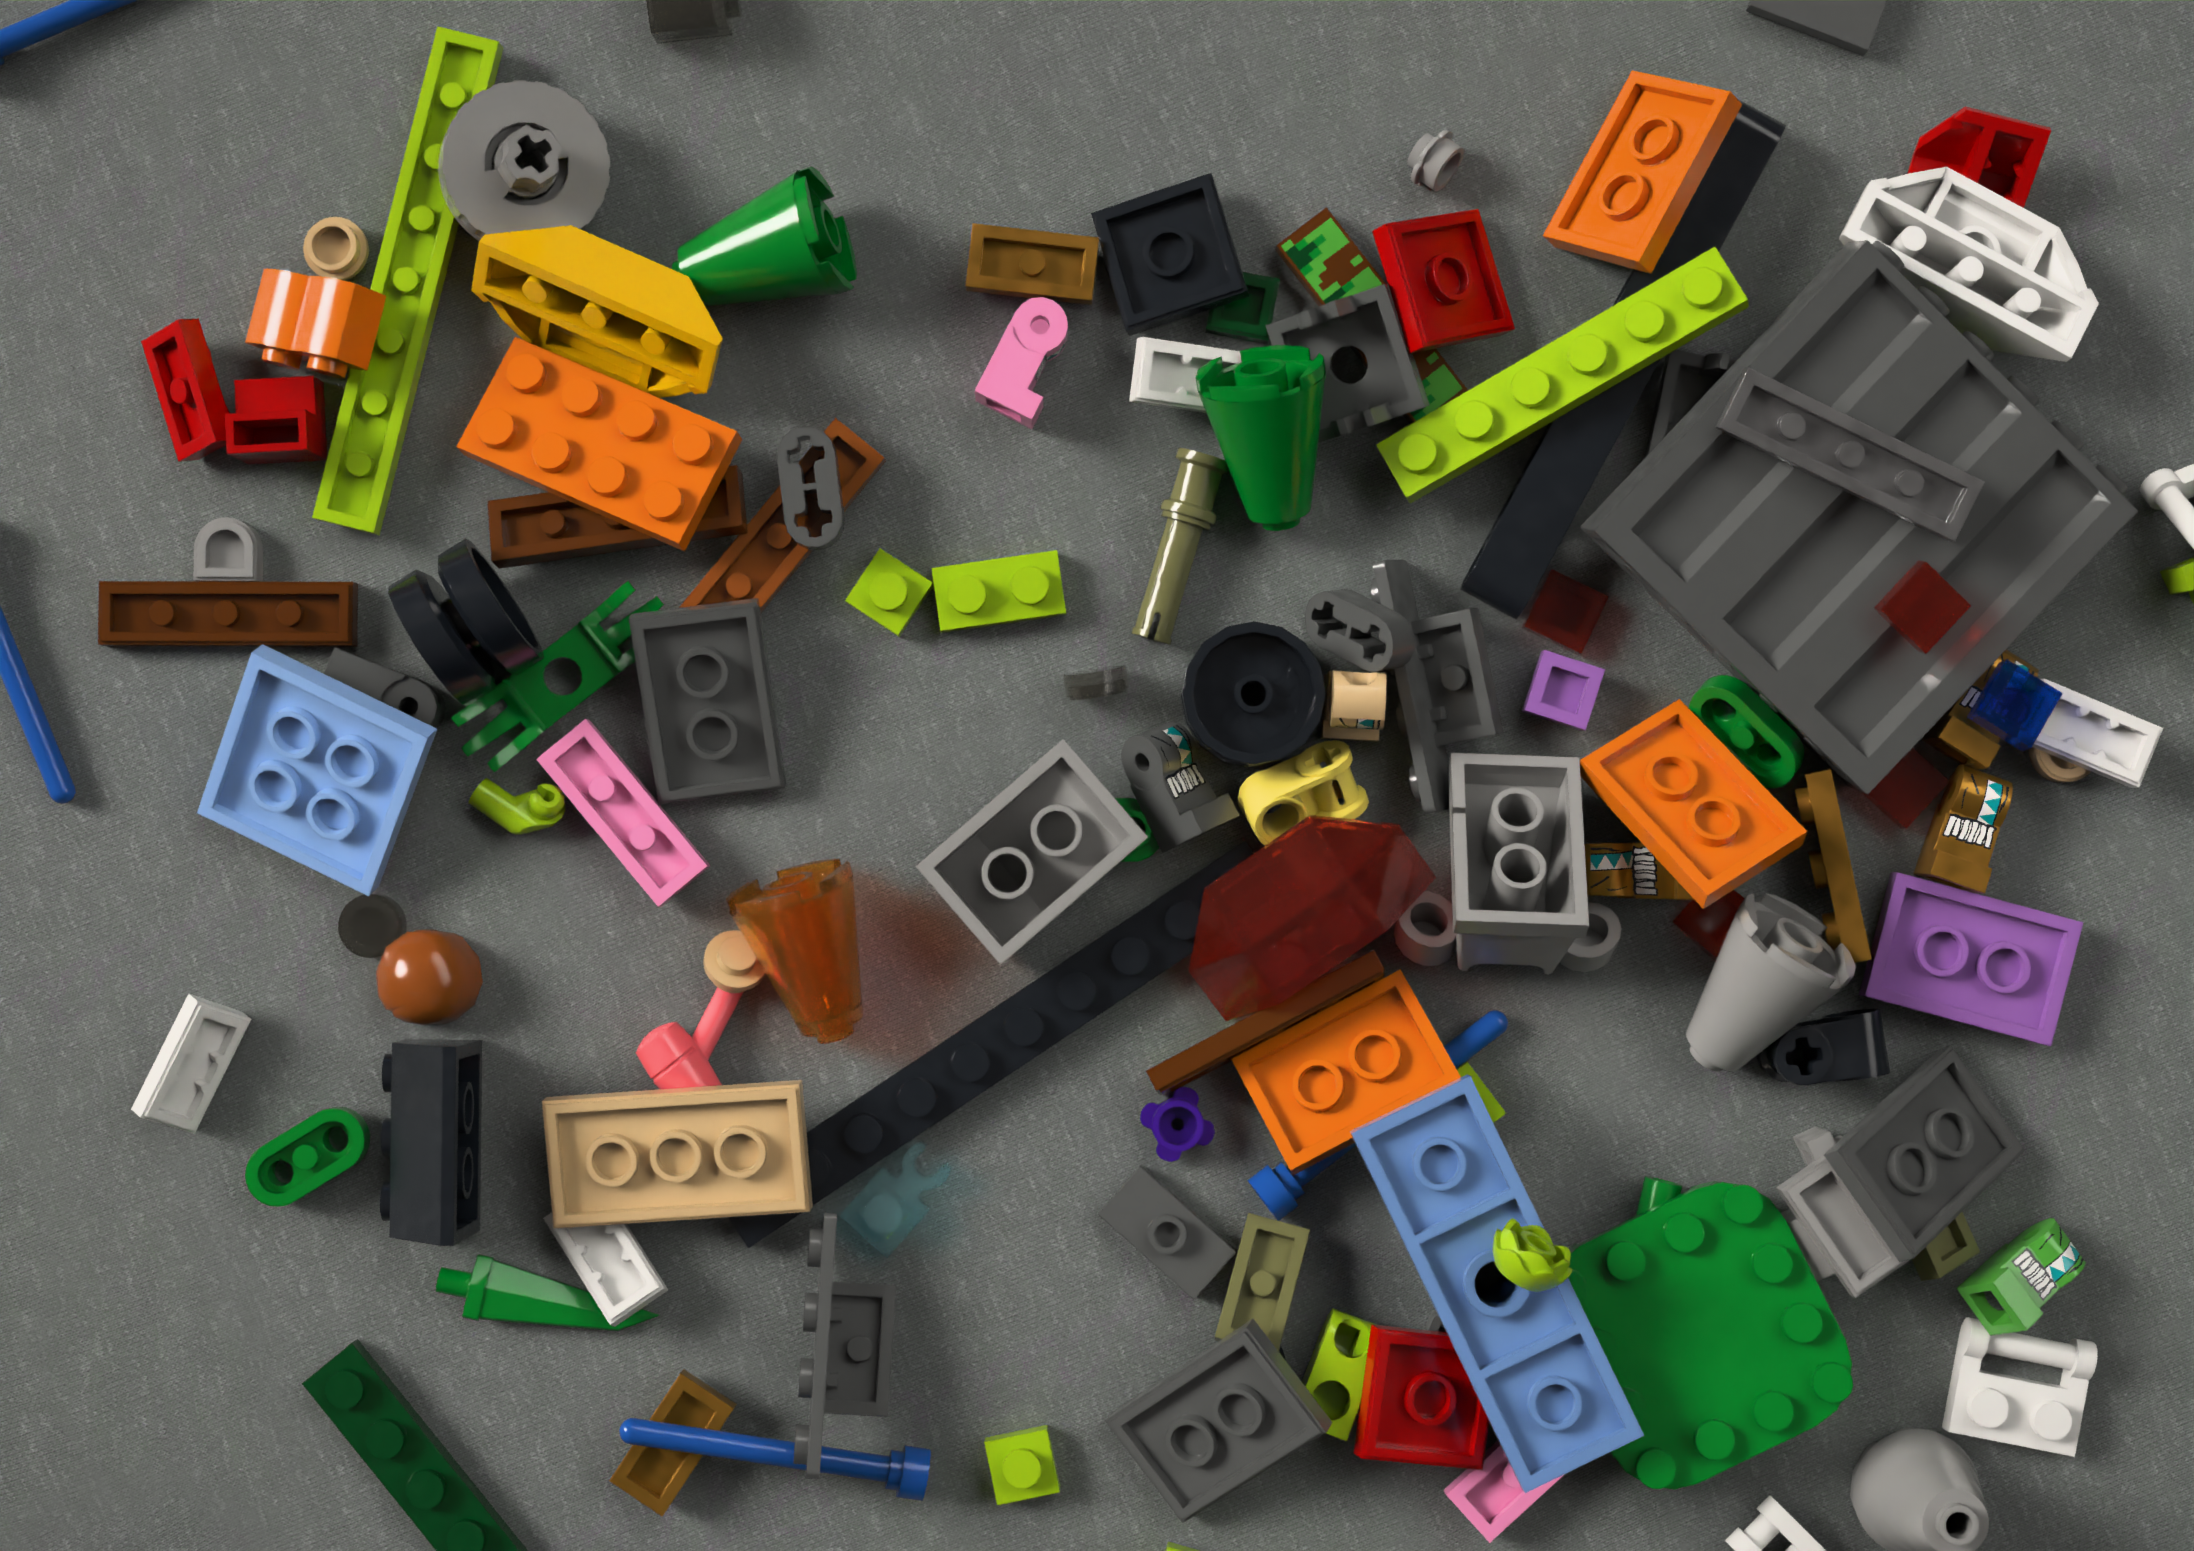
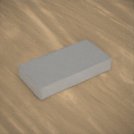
M1824 1155L1776 1187L1852 1297H1858L1909 1261H1898Z

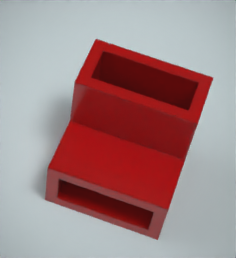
M315 376L234 380L236 413L225 414L226 451L228 455L249 465L327 460L323 381Z

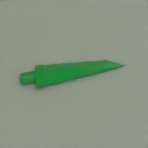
M480 1254L477 1255L472 1273L441 1267L436 1284V1292L466 1298L462 1317L476 1321L482 1319L620 1331L660 1316L659 1314L640 1309L617 1326H611L589 1291L494 1260V1257Z

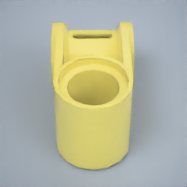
M1337 740L1324 741L1309 747L1295 757L1268 769L1257 771L1246 778L1240 786L1238 793L1239 807L1263 845L1271 849L1292 847L1301 840L1330 827L1356 819L1367 809L1369 799L1366 790L1356 784L1350 768L1353 757L1349 745ZM1325 762L1327 767L1321 768L1320 763ZM1343 798L1344 804H1339L1338 799ZM1282 804L1280 808L1274 811L1273 813L1266 814L1267 811L1275 805Z

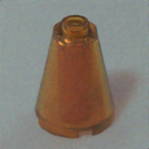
M840 859L812 861L777 871L778 879L766 884L763 890L760 889L758 879L731 892L726 898L729 913L801 1034L805 1037H816L819 1044L836 1042L852 1035L855 1031L853 1024L863 1017L854 877L850 863L846 861L841 865Z

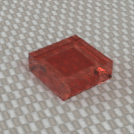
M1918 560L1874 609L1918 652L1927 654L1971 605L1926 561Z
M1551 569L1548 571L1521 628L1576 655H1580L1609 596Z
M1912 748L1868 795H1864L1901 829H1906L1950 781Z

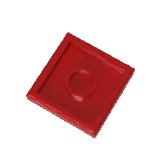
M1479 209L1386 223L1372 231L1409 354L1498 337L1515 330Z
M1371 1324L1354 1454L1361 1459L1483 1470L1489 1420L1447 1333Z

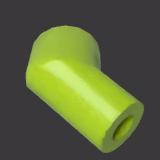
M485 778L474 790L468 801V804L515 835H523L552 827L565 813V797L562 791L557 786L547 783L538 785L536 790L513 796L490 779Z

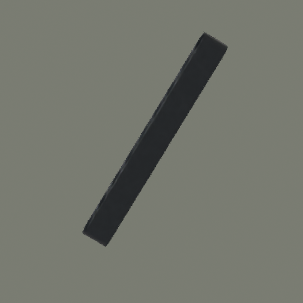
M1739 100L1742 106L1654 270L1649 274L1632 269L1613 306L1711 248L1716 247L1719 252L1785 130V124ZM1660 359L1547 425L1468 570L1460 590L1515 620L1520 616Z

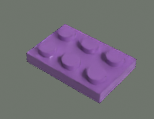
M1891 872L1870 950L1872 959L1867 961L1859 995L2041 1045L2051 1046L2083 922L1899 872Z

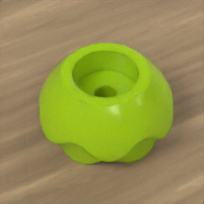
M1512 1218L1507 1222L1502 1231L1497 1228L1492 1248L1495 1265L1499 1272L1512 1283L1528 1291L1542 1292L1562 1284L1572 1273V1268L1569 1267L1571 1258L1569 1248L1562 1245H1554L1548 1232L1541 1226L1528 1225L1521 1227L1519 1222Z

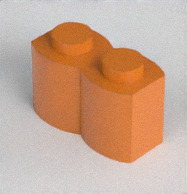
M264 269L245 343L263 349L262 361L287 369L299 370L301 361L304 360L308 361L307 369L337 378H345L347 368L367 371L386 296L359 284L322 276H307L277 269Z

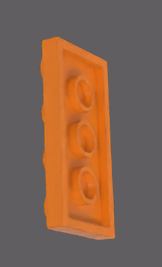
M514 337L456 447L464 456L685 552L740 446L742 438L736 430Z

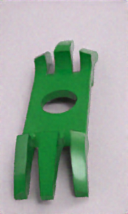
M627 581L576 626L543 650L544 659L518 675L512 674L509 678L495 686L493 691L451 717L457 727H460L502 699L508 705L507 708L461 747L467 757L521 722L526 730L487 763L492 771L496 772L535 741L549 727L616 675L636 662L634 648L632 647L623 654L618 646L631 636L630 615L658 611L664 605L659 597L656 596L605 631L600 623L605 621L636 591L631 583ZM559 657H566L575 661L582 673L579 687L568 695H559L552 692L544 679L545 669L548 664Z

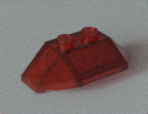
M1309 815L1204 888L1189 972L1225 1021L1281 1004L1388 931L1436 879V875L1399 824L1385 822L1380 824L1355 819Z

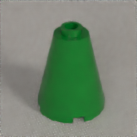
M812 166L797 170L679 246L678 261L672 263L673 270L689 276L705 306L841 294L852 290L854 286L850 281L857 279L854 250L844 217L834 218L830 209L824 203V200L835 196L821 173Z
M1274 345L1241 350L1242 362L1224 368L1222 356L1213 359L1198 369L1195 377L1197 391L1248 518L1253 522L1261 523L1264 529L1270 531H1282L1293 528L1300 523L1301 517L1310 512L1312 505L1326 375L1324 356L1319 353L1314 360H1311L1309 348Z

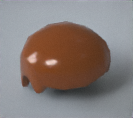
M434 929L404 933L386 946L376 970L378 997L385 1009L391 1011L394 1017L404 1022L419 1025H442L457 1020L475 1005L483 983L479 956L465 939L455 933Z

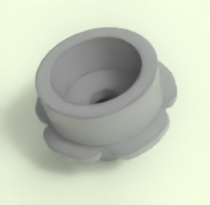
M1443 130L1438 134V137L1426 133L1415 144L1407 161V165L1413 169L1411 181L1415 185L1422 186L1425 184L1432 190L1439 191L1453 178L1463 160L1465 149L1452 141L1453 133L1451 131Z

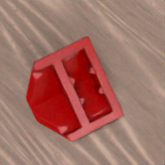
M1965 106L1919 137L1907 174L1948 167L2024 208L2051 134V128Z

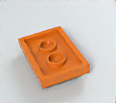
M1632 70L1547 226L1543 237L1555 248L1651 274L1736 118L1742 103L1731 91Z
M1680 699L1580 760L1581 778L1703 909L1798 849L1804 843L1807 830Z
M1401 969L1231 1059L1292 1175L1355 1143L1350 1133L1351 1130L1461 1078Z

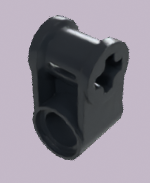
M1878 1008L1833 1013L1822 1016V1019L1799 1022L1757 1055L1760 1068L1768 1077L1780 1082H1791L1796 1085L1860 1080L1890 1073L1881 1012ZM1796 1045L1801 1046L1803 1057L1794 1059L1793 1065L1787 1064L1785 1060L1786 1053L1795 1050Z

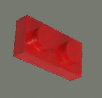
M199 318L178 319L144 339L141 343L178 462L199 460L226 445L225 414H230L222 395L212 363L211 351L207 346Z

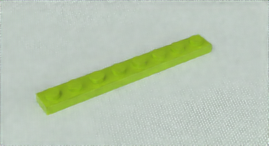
M437 26L370 288L385 295L386 300L368 370H349L312 518L318 521L380 536L459 226L458 221L450 212L440 187L438 174L440 148L450 123L456 117L458 110L465 103H468L475 94L482 90H487L495 84L504 49L499 41Z

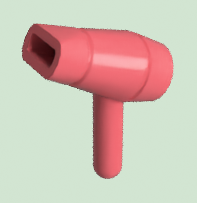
M717 987L692 1036L678 1022L663 1024L645 1036L638 1046L636 1055L650 1079H653V1083L659 1089L722 1085L709 1062V1058L743 992L729 993Z

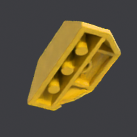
M572 225L485 234L479 241L471 291L483 302L489 301L500 318L524 341L658 398L679 396L689 392L704 394L712 386L723 338L689 276Z

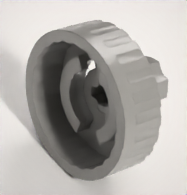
M514 80L509 83H498L492 85L487 90H482L475 94L468 103H465L458 110L456 117L451 121L439 153L438 174L441 191L450 212L458 223L479 241L485 234L568 225L583 230L600 209L605 199V192L609 186L610 155L607 152V143L593 115H590L585 106L577 99L569 96L567 92L538 81ZM498 147L494 157V170H492V158L496 148ZM521 148L525 153L534 156L539 164L538 172L532 166L521 169L516 164V160L522 152ZM553 185L544 196L533 200H519L507 195L510 192L519 197H535L545 193Z

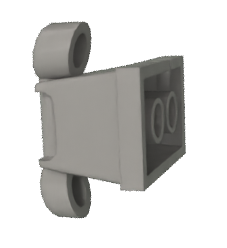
M1451 753L1448 764L1452 903L1443 896L1430 891H1417L1404 898L1399 905L1394 930L1396 945L1403 955L1415 963L1424 966H1434L1448 961L1452 954L1457 952V966L1462 971H1468L1471 966L1477 964L1531 965L1543 968V973L1547 975L1553 973L1559 962L1570 970L1580 972L1597 970L1609 963L1616 952L1622 928L1618 916L1610 908L1600 903L1588 902L1580 759L1578 757Z

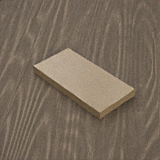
M802 1080L546 1097L542 1101L553 1228L810 1212L813 1207Z

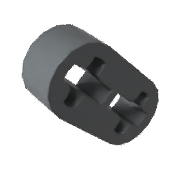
M801 426L790 430L783 436L778 446L777 462L784 521L788 533L799 545L808 550H822L836 543L844 531L845 515L838 457L834 444L823 431L815 427ZM805 440H811L815 450L825 451V458L819 459L814 463L816 483L805 484L802 467L798 463H790V455L799 453L801 449L800 442ZM817 493L820 510L825 514H832L833 516L832 523L822 525V536L816 538L812 537L806 527H798L797 525L798 518L808 515L807 494Z
M1348 589L1317 593L1307 604L1305 609L1307 633L1315 644L1326 651L1370 672L1401 668L1410 661L1414 652V634L1407 619L1398 612ZM1339 621L1347 624V628L1340 629ZM1379 631L1380 640L1372 637L1371 632Z

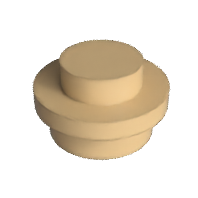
M329 217L320 220L311 227L305 237L303 251L308 266L317 275L345 281L353 278L363 269L368 259L369 245L364 232L355 223L342 217Z
M738 930L726 931L718 934L709 942L705 950L703 965L708 978L716 987L729 993H741L755 987L762 981L768 967V954L764 945L755 936Z

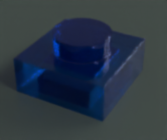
M2006 659L1997 664L1967 718L2017 749L2025 751L2032 748L2063 693Z

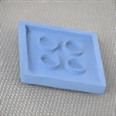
M262 644L251 652L197 813L364 895L370 896L380 885L437 728Z

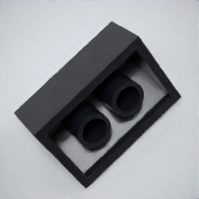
M405 1039L393 1042L392 1054H385L382 1064L384 1092H391V1118L384 1119L381 1129L382 1154L384 1157H390V1182L383 1183L380 1194L381 1218L383 1221H390L389 1238L438 1246H454L480 1231L482 1040Z

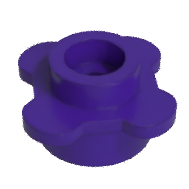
M1180 1087L1175 1090L1172 1098L1160 1104L1148 1103L1141 1111V1123L1144 1127L1152 1130L1158 1142L1156 1147L1157 1155L1165 1161H1176L1180 1158L1182 1151H1186L1196 1144L1201 1146L1208 1145L1214 1137V1125L1203 1118L1197 1106L1199 1096L1192 1088ZM1175 1118L1182 1119L1184 1122L1183 1128L1180 1130L1173 1129L1171 1126L1172 1120Z

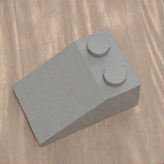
M1062 739L915 867L1001 965L1145 841L1148 836L1065 740Z

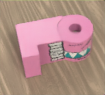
M1039 297L1031 298L1020 305L1007 326L975 389L976 402L1033 429L1043 409V397L1033 392V389L1047 361L1059 356L1065 348L1068 338L1067 316L1059 304L1051 299Z

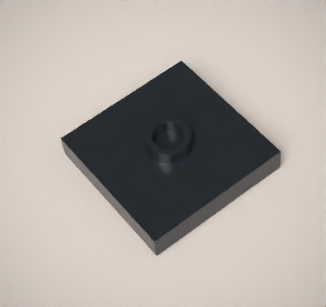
M1212 173L1091 213L1124 327L1129 336L1250 296Z

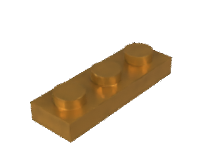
M1831 769L1806 773L1805 777L1808 787L1795 789L1803 827L1816 824L1821 849L1809 851L1808 853L1816 889L1829 887L1834 912L1822 914L1823 924L1827 927L1825 930L1827 942L1834 951L1840 943H1843L1849 950L1854 963L1871 960Z

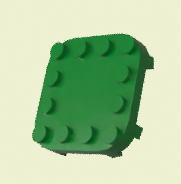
M1711 1181L1691 1186L1690 1190L1579 1244L1574 1243L1569 1247L1571 1253L1569 1267L1572 1268V1273L1568 1279L1644 1436L1609 1453L1626 1473L1652 1489L1667 1488L1675 1490L1705 1481L1816 1427L1837 1411L1841 1402L1852 1392V1361L1846 1339L1789 1225L1769 1198L1748 1185Z

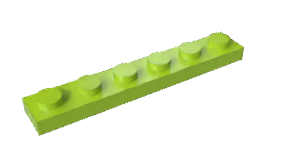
M1713 247L1379 442L1376 446L1408 502L1411 504L1749 307L1748 298L1717 248Z

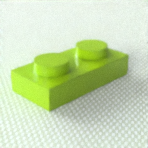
M1057 550L931 568L941 633L1066 615Z

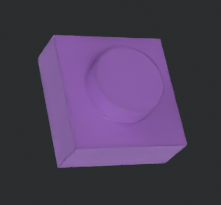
M1547 650L1541 651L1521 712L1579 731H1585L1605 669Z

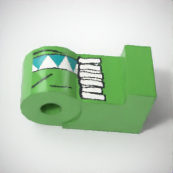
M2048 1218L2030 1226L2016 1236L2009 1244H2004L1956 1289L1990 1336L2027 1331L2043 1315L2040 1308L2060 1288L2078 1276L2084 1269L2086 1262L2056 1220ZM1991 1291L2003 1307V1310L1993 1308L1988 1303L1984 1292Z

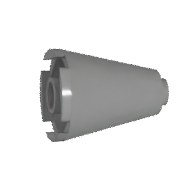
M1754 893L1747 895L1737 909L1686 1030V1037L1691 1045V1055L1698 1063L1711 1071L1720 1072L1722 1069L1726 1071L1739 1070L1849 983L1854 976L1856 968L1849 950L1843 943H1840L1834 951L1820 937L1827 927L1796 904L1767 893L1764 894L1759 902H1755Z
M1905 1427L1894 1430L1895 1433L1884 1437L1878 1442L1875 1440L1864 1449L1852 1471L1850 1498L1862 1527L1877 1544L1888 1551H1975L1983 1543L1989 1529V1518L1980 1481L1973 1462L1957 1443L1932 1429Z

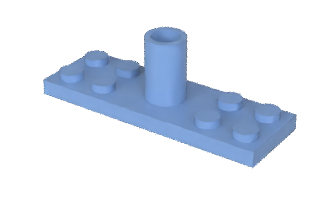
M1467 1074L1351 1130L1352 1138L1524 1493L1644 1436L1568 1278L1553 1289L1532 1292L1517 1286L1502 1275L1499 1282L1493 1287L1483 1290L1477 1289L1475 1278L1478 1271L1485 1264L1494 1261L1492 1248L1497 1228L1502 1231L1507 1222L1512 1218L1516 1219L1521 1227L1528 1225L1544 1227L1471 1076Z

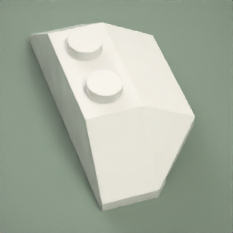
M1948 167L1909 173L1890 179L1871 180L1866 185L1839 237L1844 246L1848 242L1868 240L1871 244L1879 241L1888 246L1904 263V268L1900 273L1916 289L1924 286L1934 292L1949 308L1950 312L1945 318L1961 334L1965 331L1973 333L1992 351L2067 362L2072 358L2099 305L2092 289H2087L2079 264L2058 226Z

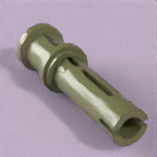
M1185 448L1177 449L1175 458L1180 461L1178 474L1170 498L1162 500L1160 510H1162L1161 516L1166 518L1167 522L1158 546V552L1136 624L1131 631L1134 635L1148 639L1154 616L1160 614L1161 617L1154 641L1171 645L1172 642L1171 636L1193 560L1196 556L1202 530L1210 531L1211 525H1215L1217 515L1212 512L1213 504L1222 476L1230 474L1226 460Z

